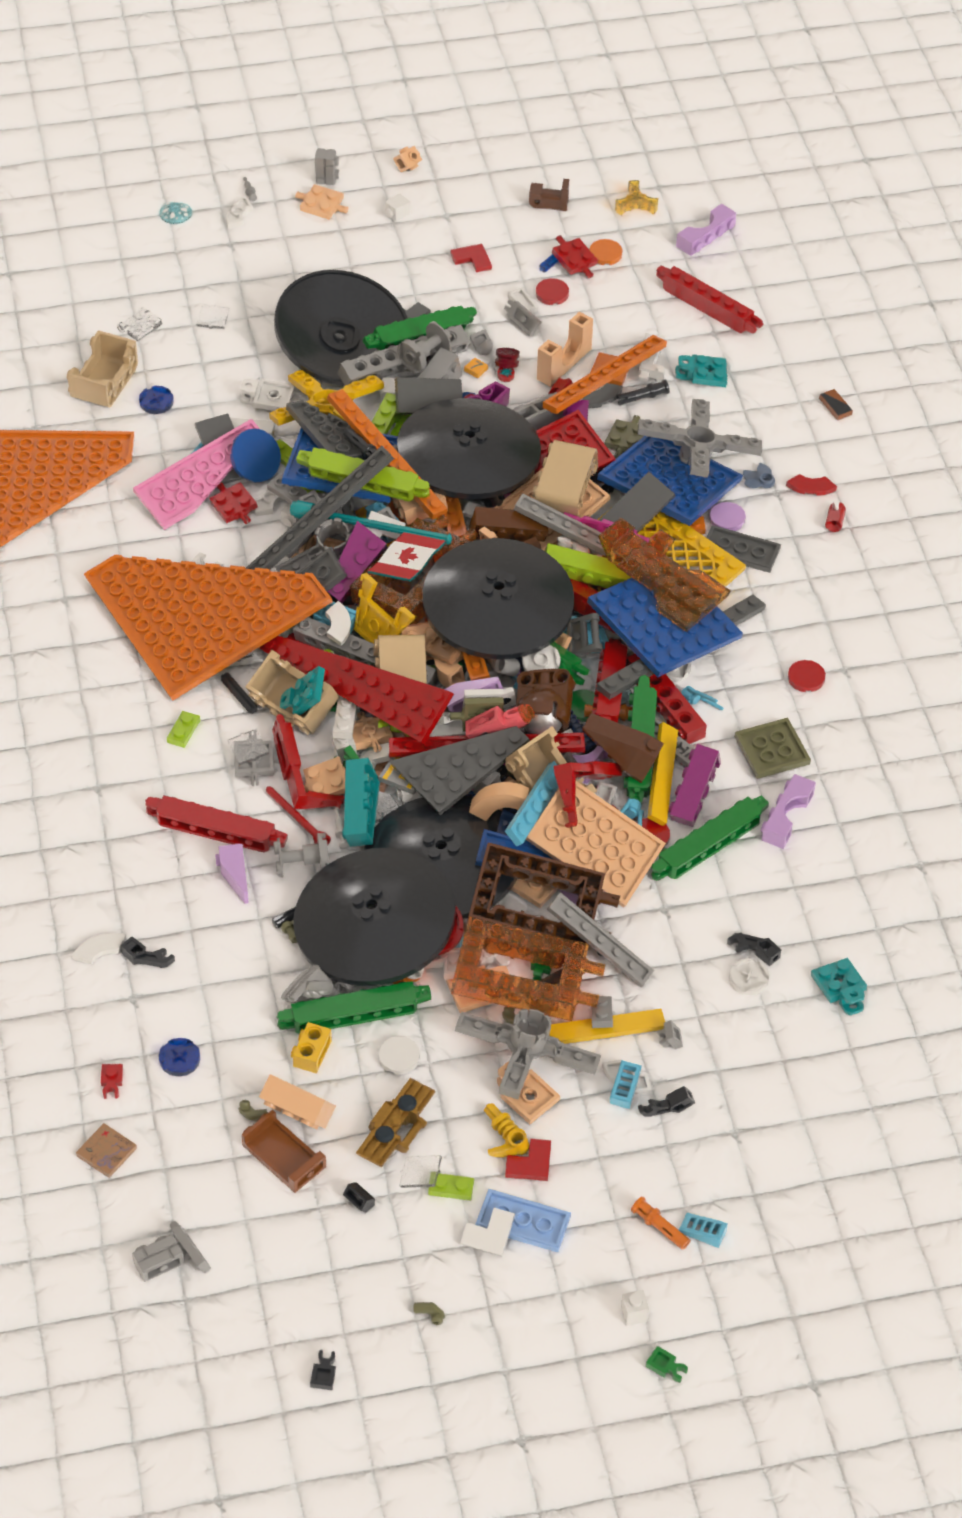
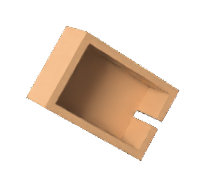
M271 1074L259 1095V1098L265 1100L264 1105L279 1112L282 1111L283 1114L299 1121L302 1118L301 1123L316 1130L319 1126L326 1129L336 1108V1105Z

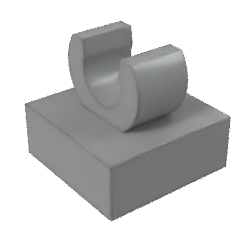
M672 1020L665 1022L664 1029L658 1032V1035L661 1038L665 1037V1039L659 1041V1044L663 1047L671 1045L674 1049L683 1047L681 1029Z

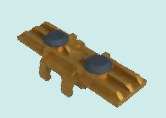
M409 1078L396 1098H393L392 1101H385L371 1120L368 1127L371 1132L356 1151V1154L382 1168L394 1150L407 1153L409 1150L408 1146L421 1128H425L427 1125L426 1120L419 1115L435 1094V1090ZM413 1124L401 1141V1136L397 1135L398 1130L402 1125Z

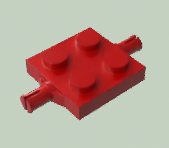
M558 235L555 240L560 245L553 247L551 253L570 275L583 272L588 279L592 278L594 274L589 268L597 265L598 259L580 238L565 241L561 235Z
M241 482L229 488L220 483L217 486L220 493L209 498L212 506L226 524L236 519H242L244 524L250 523L251 519L247 514L258 508L257 502Z

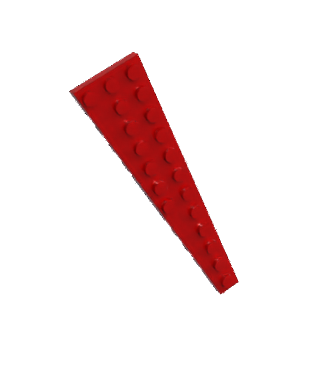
M282 636L273 638L259 648L268 654L273 650L280 655V659L288 661L293 667L304 674H308L309 671L318 666L324 668L323 682L331 685L338 695L424 745L454 695L450 691Z

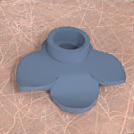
M759 463L757 471L743 470V476L746 479L744 485L749 488H771L775 485L772 470L763 463Z

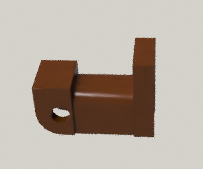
M563 178L561 190L543 188L542 183H531L529 204L536 209L567 211L570 179Z

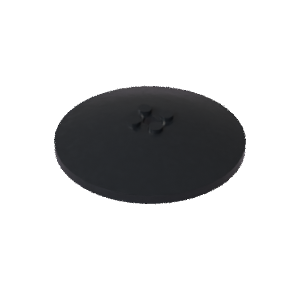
M322 270L298 278L284 290L275 309L274 331L282 351L300 370L320 381L345 386L338 375L341 363L345 360L356 359L361 355L371 354L377 350L376 348L367 349L363 343L364 337L372 334L377 326L388 325L395 321L400 322L408 317L396 297L376 281L350 271ZM336 334H342L344 337L339 338Z
M455 398L429 404L408 417L400 428L397 438L398 453L422 480L429 483L430 489L438 494L454 498L486 499L512 492L524 485L534 475L540 462L541 443L533 426L516 411L501 404L482 399Z
M491 538L462 544L438 559L431 567L424 581L422 603L428 623L446 643L473 656L502 660L531 655L555 642L565 631L571 620L574 608V591L567 572L556 559L545 551L517 540ZM500 586L503 587V589L496 590L495 587Z
M470 796L462 797L441 815L423 797L399 806L387 814L375 826L373 845H365L364 850L393 848L409 851L427 859L446 877L454 895L455 906L461 912L463 919L468 918L481 866L475 865L482 834L484 829L493 832L497 831L502 811L496 810L485 821L469 812L472 799L474 798ZM440 845L446 846L444 849H438L437 847ZM500 875L492 907L509 893L517 878Z
M373 848L353 852L336 859L322 868L313 876L301 892L294 912L296 940L306 960L311 965H319L320 969L333 980L357 986H376L393 983L422 970L444 949L455 925L456 906L454 895L443 873L430 861L417 854L393 848ZM370 904L377 905L374 909L367 908Z

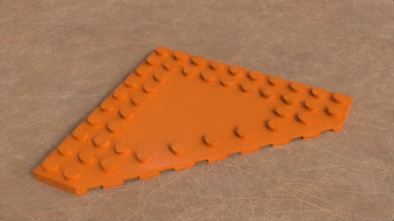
M0 430V547L131 463L135 439L134 431Z
M115 554L83 573L172 701L333 602L314 574L307 572L305 574H296L295 571L280 570V572H275L264 568H255L254 570L233 565L222 567L220 564L206 563L201 565L190 561H181L180 563L159 558L148 560L146 557L132 556V558H127Z

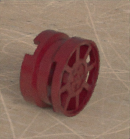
M507 347L496 349V366L502 368H517L519 366V350Z

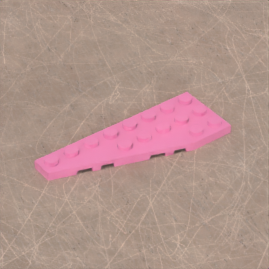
M253 419L246 421L133 487V492L163 530L194 513L232 470L230 454L233 440L243 431L260 429Z

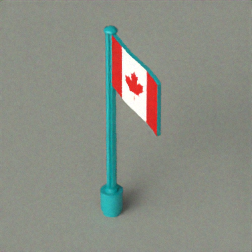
M301 500L293 501L290 507V515L300 519L316 504ZM335 512L327 518L333 521L334 518H340L342 522L356 525L358 521L365 527L402 534L389 546L380 560L368 570V573L405 581H412L422 572L438 550L445 544L449 545L452 542L451 534L446 535Z

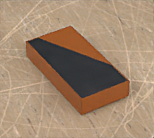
M835 389L819 395V399L837 420L853 414L851 407Z

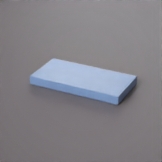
M488 1189L475 1225L488 1228L493 1208L515 1214L508 1238L559 1252L571 1218V1212Z

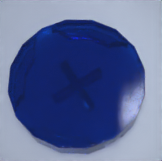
M155 385L151 386L148 390L147 388L140 393L139 404L147 413L161 414L171 409L174 404V396L170 389Z
M186 1038L169 1040L165 1046L163 1045L160 1048L158 1054L160 1067L163 1071L177 1077L186 1076L194 1072L201 1060L198 1046Z

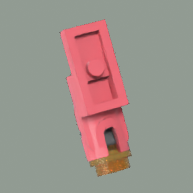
M522 704L505 712L498 706H495L465 721L466 736L471 739L485 732L489 734L515 726L521 729L532 721L535 714L529 704Z

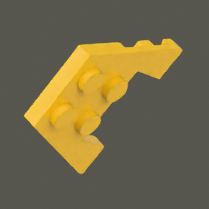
M367 573L361 574L362 589H359L358 593L360 604L356 609L354 630L366 641L373 644L374 639H378V635H399L416 616L406 607H401L395 619H393L371 599L378 582Z

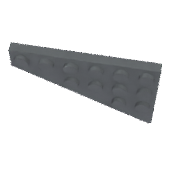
M303 400L286 403V410L319 449H326L330 452L342 453L345 456L366 460L363 458L362 452L343 435L347 428H351L346 421L330 413L326 415L320 412L318 407L312 406ZM393 445V447L396 450H398L397 445Z
M515 726L395 759L391 762V765L441 815L506 762V757L527 744L530 740Z

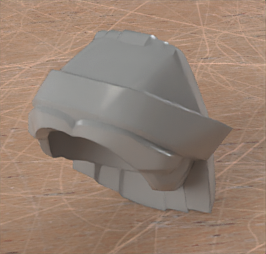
M312 965L304 970L282 993L281 999L285 1002L297 1001L299 997L318 999L327 996L334 990L332 980L320 969L319 965Z

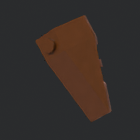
M592 713L582 728L597 746H601L608 753L607 756L611 760L614 759L620 769L626 775L640 783L643 782L664 745L663 742L647 733Z

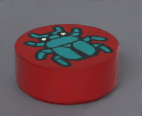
M500 367L497 377L502 382H510L515 377V370L513 368Z

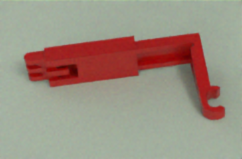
M278 714L272 728L273 740L283 780H287L294 809L336 806L340 810L342 804H345V796L314 791L305 792L300 773L301 760L291 722H285L284 716Z
M590 761L586 763L570 762L553 766L565 806L562 809L568 813L569 823H566L565 827H576L578 823L575 806L576 778L604 780L606 778L622 776L623 771L617 763Z

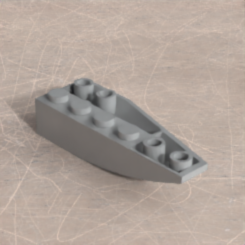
M557 392L543 395L513 409L522 415L535 430L564 417L563 411L554 414L543 408V401Z

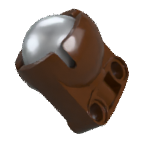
M553 668L520 673L517 677L516 707H524L529 715V724L524 726V729L529 734H541L551 726H553L557 733L567 730L571 718L573 690L576 686L569 671Z

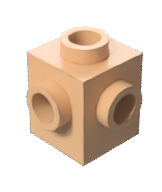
M415 146L402 148L399 150L400 154L393 158L400 172L408 169L411 171L418 167L417 163L422 161L420 153Z

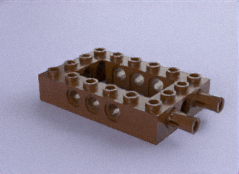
M488 842L466 924L585 955L588 943L561 921L556 922L545 919V916L537 917L526 914L522 910L518 912L507 909L503 905H495L492 908L500 875L577 894L576 906L593 920L600 903L617 908L620 895L603 891L602 886L606 873Z

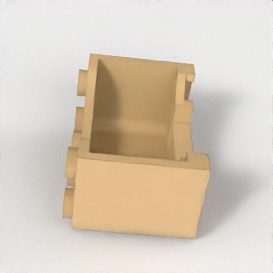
M98 330L90 339L92 354L85 361L81 371L73 367L67 372L68 392L71 397L110 408L137 369V346L135 340Z
M554 440L553 443L549 444V455L544 458L543 472H539V483L533 489V497H535V500L561 513L567 512L581 517L579 510L583 506V497L591 475L596 474L598 468L597 449Z
M378 635V639H374L373 656H377L375 657V667L427 684L425 635Z
M271 650L246 685V689L250 692L249 696L261 708L265 706L269 708V712L274 716L278 714L283 715L285 722H291L292 726L295 724L305 735L308 736L309 733L313 735L340 697L331 685L323 682L321 701L300 716L292 714V707L281 709V695L290 687L295 689L297 680L306 674L293 667L288 661L280 659V655Z
M553 726L506 757L505 766L507 770L517 779V784L529 788V793L549 763L553 761L557 765L567 763L557 749V746L560 744L554 741V737L558 733ZM583 777L580 779L576 778L577 782L591 792H597L592 783L585 785L582 783L585 781Z

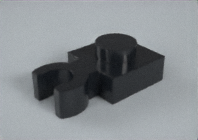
M320 1349L318 1353L320 1364H313L310 1388L333 1391L336 1375V1366H333L335 1351L331 1352L330 1358H324L323 1350Z

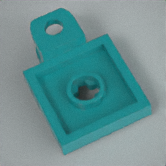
M692 354V356L680 355L678 357V365L675 368V377L689 381L692 378V383L726 387L728 383L726 358Z
M318 666L301 679H298L295 689L290 687L281 695L280 708L292 707V714L300 716L321 701L325 669Z
M848 957L811 970L812 978L830 1003L839 1000V1005L843 1011L850 1016L864 1011L862 1001L865 998L864 991L867 990V984ZM850 1005H856L857 1007L853 1009V1008H850L849 1006H850Z

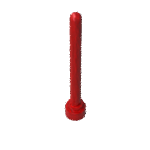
M266 787V792L313 836L314 844H317V833H325L326 837L322 840L326 839L327 846L329 845L331 837L326 832L318 831L273 787Z

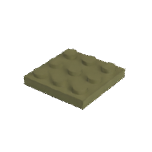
M788 717L735 732L734 737L757 779L810 765L811 758Z

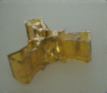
M630 180L628 181V192L630 194L615 200V211L619 215H623L632 209H641L642 211L646 210L651 214H655L658 210L659 198L643 194L639 190L640 181Z

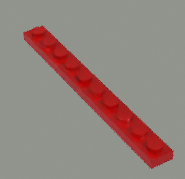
M558 733L554 737L555 743L558 742L560 744L557 746L560 753L585 752L584 733ZM525 734V735H526V736L529 738V740L531 741L532 739H534L535 737H537V736L540 735V734ZM467 736L429 737L425 745L412 737L389 738V758L406 757L468 740L469 738Z

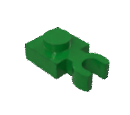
M659 1346L655 1348L645 1365L646 1368L664 1378L669 1373L672 1379L678 1383H681L682 1376L677 1374V1372L682 1371L685 1374L688 1372V1367L685 1364L675 1363L677 1358L675 1355Z

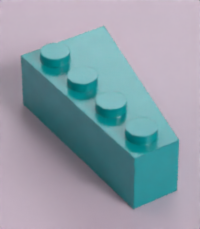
M369 758L346 760L344 828L342 829V835L350 847L373 845L380 781Z

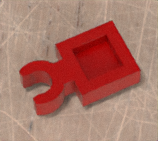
M102 1064L100 1082L101 1086H104L102 1090L104 1099H107L109 1092H114L115 1099H118L119 1089L117 1086H122L123 1064Z

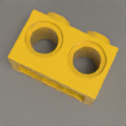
M308 1022L305 1029L300 1031L299 1042L297 1046H293L291 1058H293V1067L317 1074L332 1042V1031L329 1028Z

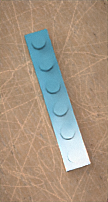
M555 761L547 765L505 830L516 847L523 844L558 789L553 767L557 765Z

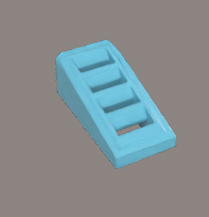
M621 1060L610 1095V1104L630 1109L642 1065ZM624 1069H625V1070H628V1071L635 1072V1074L632 1075V1074L624 1073L623 1071H624ZM621 1078L632 1080V1083L623 1081ZM619 1086L624 1087V1088H628V1089H630V1090H629V1091H626V1090L619 1089Z
M686 1213L679 1231L684 1235L719 1248L727 1232L728 1223ZM690 1221L694 1222L691 1228H687ZM698 1224L701 1225L700 1230H695ZM706 1227L709 1228L708 1232H704Z

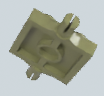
M634 415L631 422L616 419L604 444L607 448L616 451L614 454L615 459L644 437L638 435L640 416L637 415L636 417Z
M503 697L464 698L462 711L450 712V720H462V730L465 732V721L495 706H498L505 712Z

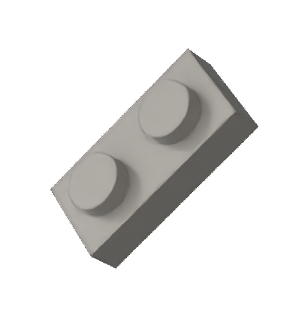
M612 996L591 997L592 1028L613 1027Z

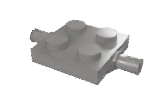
M251 730L249 731V740L234 742L235 777H251V785L254 786L255 780V784L258 786V776L274 775L273 741L257 740V731L253 730L252 736Z

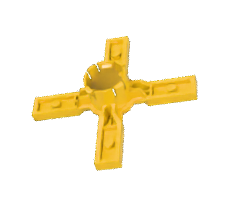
M297 370L288 375V381L309 398L306 401L307 403L318 407L319 411L326 415L330 413L345 421L327 400L328 394L338 390L322 389L321 384L302 370ZM371 375L365 379L353 381L342 389L354 400L355 398L383 389L384 382L377 376ZM286 407L269 412L270 420L278 426L295 420L286 410Z

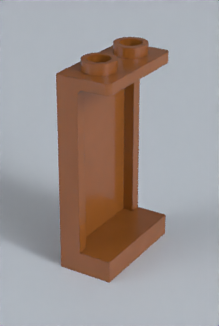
M273 1109L263 1114L254 1125L248 1126L241 1135L242 1146L294 1193L326 1168V1155L321 1151L315 1153L276 1118V1112Z

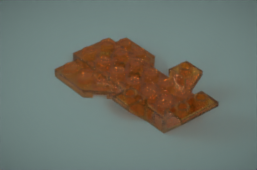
M620 517L599 534L598 538L608 560L627 575L653 591V595L656 598L657 612L686 632L730 594L731 590L702 570L685 569L666 556L675 539L662 529L651 536L649 542H646L634 533L635 527Z

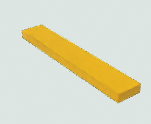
M665 722L659 724L657 740L663 742L664 745L654 761L647 818L662 826L667 823L678 737V730Z
M661 1008L613 1015V1027L592 1028V1018L551 1024L549 1036L558 1038L561 1043L569 1044L664 1029L665 1019Z

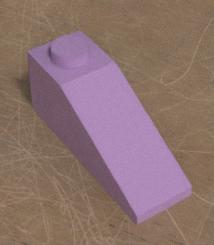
M498 677L455 683L444 689L454 693L447 708L449 712L462 711L464 690L503 689V686Z
M242 844L218 846L219 854H215L216 866H220L222 876L244 904H248Z

